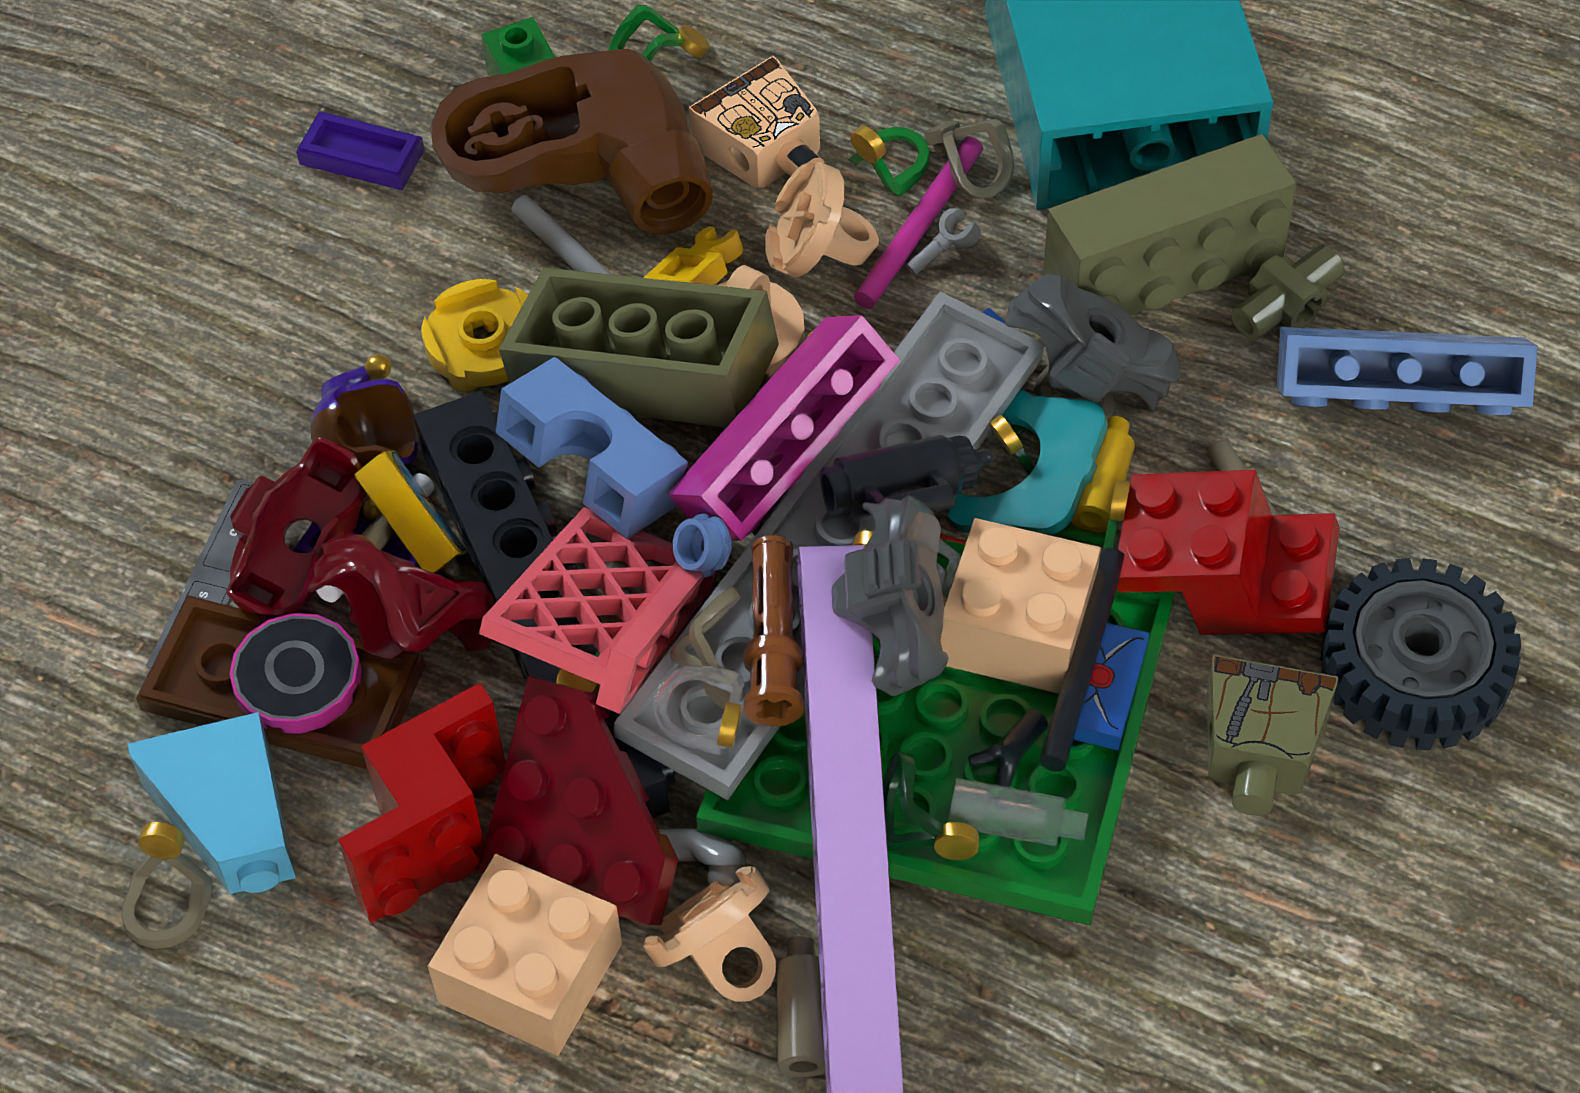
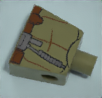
M1213 654L1206 694L1208 775L1215 781L1235 784L1232 805L1236 810L1252 816L1266 815L1272 810L1275 792L1290 795L1302 792L1330 716L1337 687V676Z

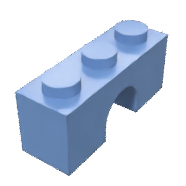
M551 358L501 389L496 433L538 468L562 455L572 454L589 458L583 504L626 539H629L677 506L667 494L686 474L688 461L680 456L671 445L661 441L637 422L628 411L618 407L594 388L585 377L575 373L558 358Z

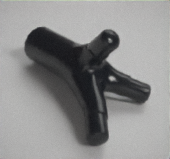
M1027 711L997 743L992 744L983 751L968 756V762L972 768L986 763L998 762L996 791L997 805L1000 807H1008L1010 805V786L1016 769L1027 750L1048 729V721L1039 711Z

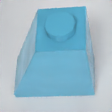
M258 712L128 743L129 755L145 791L172 824L182 831L185 840L229 894L242 891L250 893L263 892L273 888L279 882L296 878L270 746Z

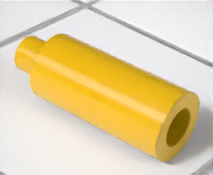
M1119 416L1107 418L1108 430L1095 461L1097 465L1092 482L1086 484L1071 521L1080 529L1097 533L1107 532L1116 479L1126 481L1135 443L1132 437L1128 435L1130 423Z

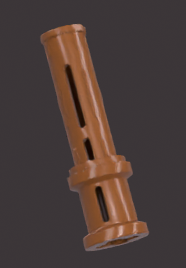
M767 535L755 540L751 547L753 566V640L749 642L743 653L744 666L750 672V692L744 698V713L751 721L760 725L784 726L798 720L804 712L803 695L797 690V672L803 665V651L793 635V544L791 541L786 543V538L783 536Z

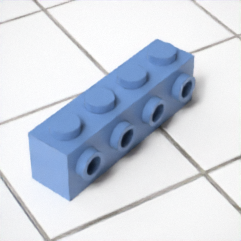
M1281 327L1277 388L1283 396L1291 397V404L1300 406H1327L1328 398L1352 399L1353 407L1363 409H1388L1389 401L1414 402L1413 409L1426 412H1449L1451 404L1475 405V412L1510 415L1512 414V407H1533L1538 346L1523 337Z

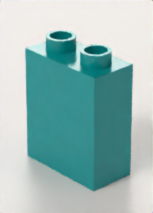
M985 0V17L1036 210L1052 208L1263 134L1266 140L1268 139L1273 99L1240 0Z

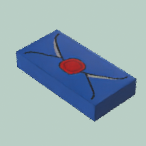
M1107 623L1074 740L1119 751L1147 651L1150 633Z

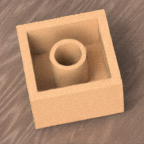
M974 518L944 607L941 645L943 652H946L949 657L946 666L1059 694L1065 672L1069 668L1098 571L1101 547Z
M495 854L428 964L438 1003L559 1056L622 945L617 906Z

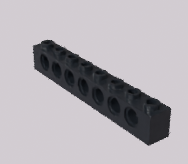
M479 391L414 414L413 417L422 455L463 546L467 550L468 557L479 581L483 582L493 594L494 606L553 541L552 537L557 536L558 532L547 502L544 500L535 503L530 491L535 490L536 486L525 456L520 455L514 458L509 448L510 444L496 433L498 411L492 412L483 391ZM520 555H527V556L521 557V558H514V557L520 556ZM575 563L563 564L566 570H577ZM559 590L537 591L541 598L562 597ZM576 617L554 618L559 626L580 624ZM533 619L510 620L524 627H538ZM593 644L571 645L591 655H595L597 652ZM509 647L525 683H527L528 676L557 682V675L561 668ZM605 708L609 716L605 722L619 751L627 753L647 793L649 800L645 804L652 818L670 812L667 786L675 783L673 769L615 738L614 722L620 714Z

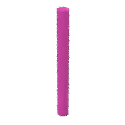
M971 136L964 137L957 147L965 175L983 151L981 142ZM947 161L854 293V299L861 307L872 309L956 190L957 186L951 176L949 161Z

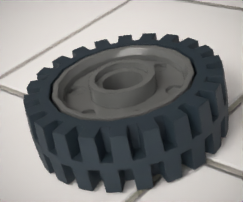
M1410 558L1396 559L1391 572L1383 562L1372 566L1368 577L1361 572L1353 578L1348 590L1343 588L1336 599L1334 607H1332L1327 621L1326 633L1323 636L1320 661H1323L1321 674L1338 677L1333 703L1336 706L1345 702L1343 715L1353 725L1361 718L1366 719L1364 733L1377 739L1383 729L1392 733L1389 744L1401 748L1404 747L1407 737H1414L1416 750H1431L1437 738H1439L1443 749L1457 746L1462 735L1469 741L1480 734L1484 725L1489 727L1497 719L1510 695L1521 659L1519 656L1521 650L1520 634H1514L1517 622L1511 611L1502 613L1505 601L1494 591L1484 597L1483 593L1486 582L1476 575L1466 584L1461 582L1463 568L1453 564H1449L1445 575L1437 573V560L1423 558L1418 570H1413ZM1412 650L1423 652L1428 656L1418 655Z

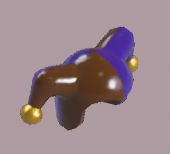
M382 354L371 355L364 366L342 373L324 382L321 388L322 399L315 407L311 419L310 432L312 442L318 437H323L349 449L355 454L362 468L384 451H395L404 465L412 463L418 452L419 440L413 417L414 411L400 384L397 381L385 379L391 371V363L386 356ZM364 498L359 516L366 517L368 522L372 523L381 512L372 499Z

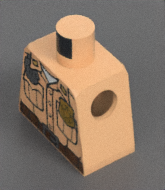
M771 56L689 107L690 133L700 143L703 155L754 188H764L786 173L791 177L800 166L808 162L817 164L816 161L824 163L823 159L817 155L820 149V117L818 112L774 56Z

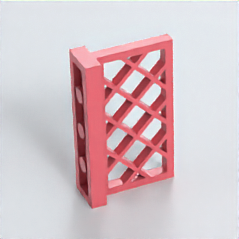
M583 507L484 615L479 634L600 684L596 704L620 714L712 594L719 570H714L713 575L710 577H702L703 573L701 571L685 570L675 559L673 543L644 531H639L629 539H626L593 511ZM587 532L608 542L590 543L585 533ZM644 560H655L667 566L648 567ZM624 561L628 568H607L604 562ZM583 563L587 569L566 570L563 564ZM621 587H641L645 594H625ZM600 588L604 595L583 596L579 589ZM559 590L562 597L541 598L537 591ZM618 615L622 622L601 623L597 616ZM576 617L580 624L559 626L554 618ZM533 619L538 627H524L510 620ZM593 644L600 655L596 657L571 645Z

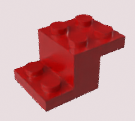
M1256 470L1133 474L1131 476L1118 550L1124 553V559L1117 589L1119 593L1182 591L1200 635L1326 633L1340 527L1335 513L1272 515Z
M481 683L472 686L361 746L381 816L339 838L338 842L358 905L370 924L386 915L393 916L403 913L411 908L420 896L445 882L454 883L466 878L480 864L485 844L472 792L489 785L498 774L504 771L506 764L494 704Z

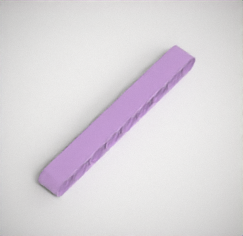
M865 545L799 547L798 594L801 648L803 651V683L826 1093H903L876 687L871 681L875 671L873 638L871 631L859 624L837 616L832 609V586L845 572V555L863 549Z

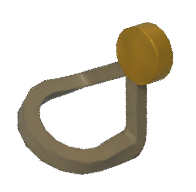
M162 822L145 824L141 830L138 846L148 855L132 875L127 895L122 903L121 914L128 936L137 944L152 949L170 948L185 942L198 930L205 916L213 890L212 881L208 874L181 854L185 842V836L182 831L175 826ZM164 859L190 879L189 909L184 919L176 926L166 930L154 931L144 928L137 922L136 909L147 878Z

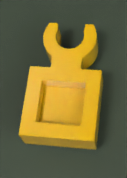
M711 226L706 227L696 235L695 244L690 249L676 247L643 278L715 285L728 273L725 264L734 261L743 253L744 249L738 231L732 229L724 237L718 239L715 228Z

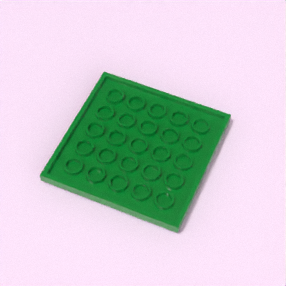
M940 539L936 566L942 596L948 598L966 544ZM1118 589L1116 591L1107 623L1150 633L1147 651L1119 751L1073 740L1066 768L1059 772L1050 771L1039 762L1048 733L1047 729L1022 757L1010 786V805L1008 807L997 805L996 780L998 762L986 763L972 768L968 762V756L983 751L992 744L997 743L1029 710H1036L1043 714L1050 726L1059 696L1058 693L947 666L942 674L896 696H891L876 688L882 784L890 761L896 752L913 755L915 760L914 803L943 825L952 822L966 823L973 826L979 833L978 852L973 857L965 860H950L941 857L936 853L934 846L887 850L889 878L1091 926L1165 638L1175 591L1119 593ZM872 636L874 667L876 669L881 644L879 639ZM805 701L802 716L793 723L779 727L728 800L706 789L696 817L697 832L813 859ZM901 777L894 804V833L924 832L925 830L912 822L902 809L900 800Z

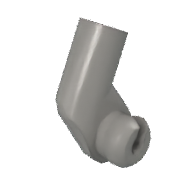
M697 828L658 829L660 834L668 836L678 857V862H701L708 865L709 884L717 880L720 885H730L731 887L741 882L736 872L737 869L742 868V864L747 863L743 849L730 840L697 832Z

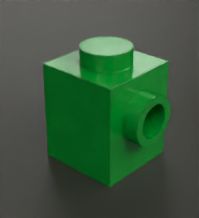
M533 17L481 34L488 76L505 75L543 60L555 58L553 51Z

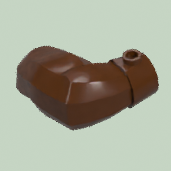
M631 49L563 55L543 60L505 75L482 77L461 84L439 103L430 126L433 150L451 178L475 192L505 193L547 183L578 185L593 183L607 177L635 224L640 230L650 234H671L693 225L707 213L713 202V190L703 151L695 136L690 133L681 100L667 77L647 57Z

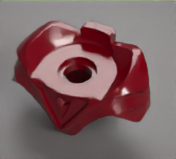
M318 437L309 446L301 461L287 470L275 482L260 476L251 487L246 488L230 515L233 529L237 533L239 540L230 567V583L226 590V594L240 609L264 616H284L300 610L303 604L316 593V590L312 592L307 591L306 587L314 577L313 566L324 554L322 544L331 538L353 533L357 525L363 500L367 495V492L354 475L362 469V466L352 451L326 438ZM300 520L312 521L321 530L314 549L308 553L293 552L285 543L287 529L293 523Z
M343 534L331 538L322 544L324 554L313 566L314 577L306 589L312 592L323 586H334L342 590L351 608L350 620L358 625L365 651L391 660L403 650L406 652L424 650L446 630L453 633L469 652L481 651L489 647L490 638L480 635L479 631L482 618L492 608L494 598L483 582L446 579L430 571L415 567L413 562L393 556L382 550L379 551L372 542L360 534Z

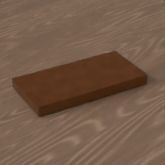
M188 595L136 697L140 710L199 726L246 715L238 706L229 675L233 655L248 633L267 620L276 617L249 613L237 607ZM351 637L354 640L360 661L362 676L360 685L358 682L357 689L353 693L354 700L346 712L325 727L301 734L283 733L281 728H273L266 725L267 729L264 728L268 743L367 769L361 746L400 725L425 669L423 655L403 650L391 660L384 659L365 651L362 640Z

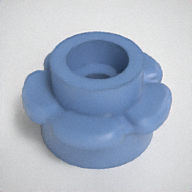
M701 513L693 519L684 520L678 526L673 538V553L677 563L683 569L701 571L703 573L702 577H710L713 575L714 570H721L726 565L732 551V540L727 526L721 518L717 516L710 518L708 514Z

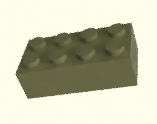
M1263 134L1054 206L1048 209L1043 276L1046 274L1064 275L1077 288L1110 300L1130 316L1147 309H1159L1172 300L1200 290H1212L1230 279L1253 271L1258 272L1261 265L1275 254L1279 257L1284 256L1297 182Z
M543 267L503 340L499 352L509 383H512L551 358L556 357L575 373L585 377L594 388L618 407L628 411L632 416L727 428L755 397L779 342L768 294L764 290Z

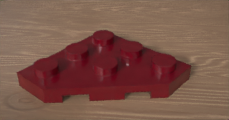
M528 676L478 871L484 873L494 855L497 854L616 905L619 916L647 925H662L678 857L668 836L660 834L645 804L649 798L627 753L619 751L605 722L609 716L604 707L596 704L598 694L542 678Z

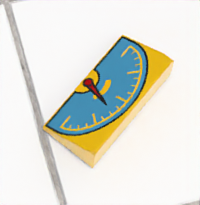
M395 451L380 453L354 474L422 569L435 573L467 552Z

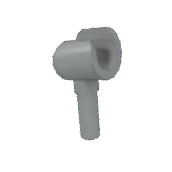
M958 208L948 209L940 217V233L933 238L929 245L910 260L906 267L916 276L940 253L945 252L952 245L964 249L973 246L980 238L981 228L975 222L970 223L964 231L954 235V228L966 217V214Z

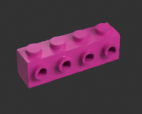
M862 315L825 317L667 495L689 519H693L701 513L708 514L710 518L717 516L726 524L731 540L742 541L760 525L764 515L784 492L798 482L806 467L820 451L839 435L843 425L856 410L877 392L882 381L900 362V359Z

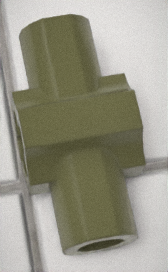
M1323 244L1314 248L1296 263L1286 255L1279 257L1275 254L1261 265L1256 276L1250 281L1248 291L1250 297L1233 308L1231 316L1234 325L1239 332L1252 341L1258 340L1280 322L1286 327H1306L1315 319L1317 313L1326 304L1328 295L1326 288L1343 276L1344 265L1341 258L1330 247Z

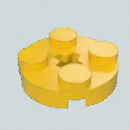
M476 279L454 285L442 292L434 300V311L429 315L428 320L424 317L421 325L424 349L431 366L440 375L448 378L452 388L458 391L469 392L478 387L493 386L509 381L499 348L528 296L525 291L515 287V294L508 289L498 288L496 280ZM484 326L487 332L496 331L488 338H473V329Z

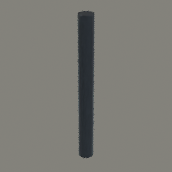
M1105 548L1100 553L1098 571L1040 756V764L1050 771L1059 772L1066 768L1120 581L1119 576L1124 553L1115 548Z

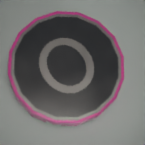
M292 613L267 620L248 633L234 652L229 675L238 706L246 715L258 712L265 729H267L266 725L273 728H281L283 733L301 734L325 727L346 712L354 700L353 693L357 689L358 682L360 685L362 669L354 640L338 623L317 614Z

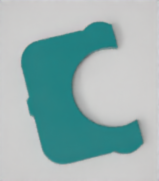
M1020 390L1002 416L1009 424L1023 426L1039 438L1040 455L1037 464L1025 480L1004 493L989 497H972L958 493L955 498V506L950 509L947 518L950 524L959 531L970 533L974 518L1041 534H1055L1063 530L1072 521L1086 484L1092 482L1097 469L1095 461L1108 430V421L1101 406L1087 400L1031 396L1028 392Z

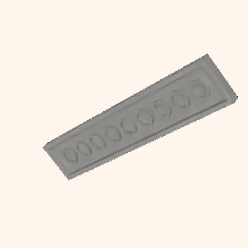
M939 291L894 351L900 362L885 377L877 392L866 400L843 425L839 435L826 445L807 466L798 482L792 486L614 722V737L728 800L780 726H765L751 721L745 716L743 699L739 703L743 706L733 748L717 745L724 709L717 706L706 694L702 678L676 664L671 659V650L689 632L690 625L696 617L718 595L733 586L741 595L740 600L716 625L704 634V637L719 666L729 670L740 682L745 698L746 694L750 692V672L744 666L743 653L749 642L753 640V566L751 553L753 542L763 536L778 535L785 537L786 543L791 541L793 544V635L801 647L798 548L805 546L852 545L858 532L875 531L872 516L851 521L845 516L835 518L830 516L821 492V469L833 466L834 460L839 457L937 435H943L948 438L958 435L966 436L973 448L977 450L992 430L989 422L1005 412L1042 360L1045 344ZM692 645L685 650V652L699 659ZM803 665L797 672V690L802 695L804 694Z

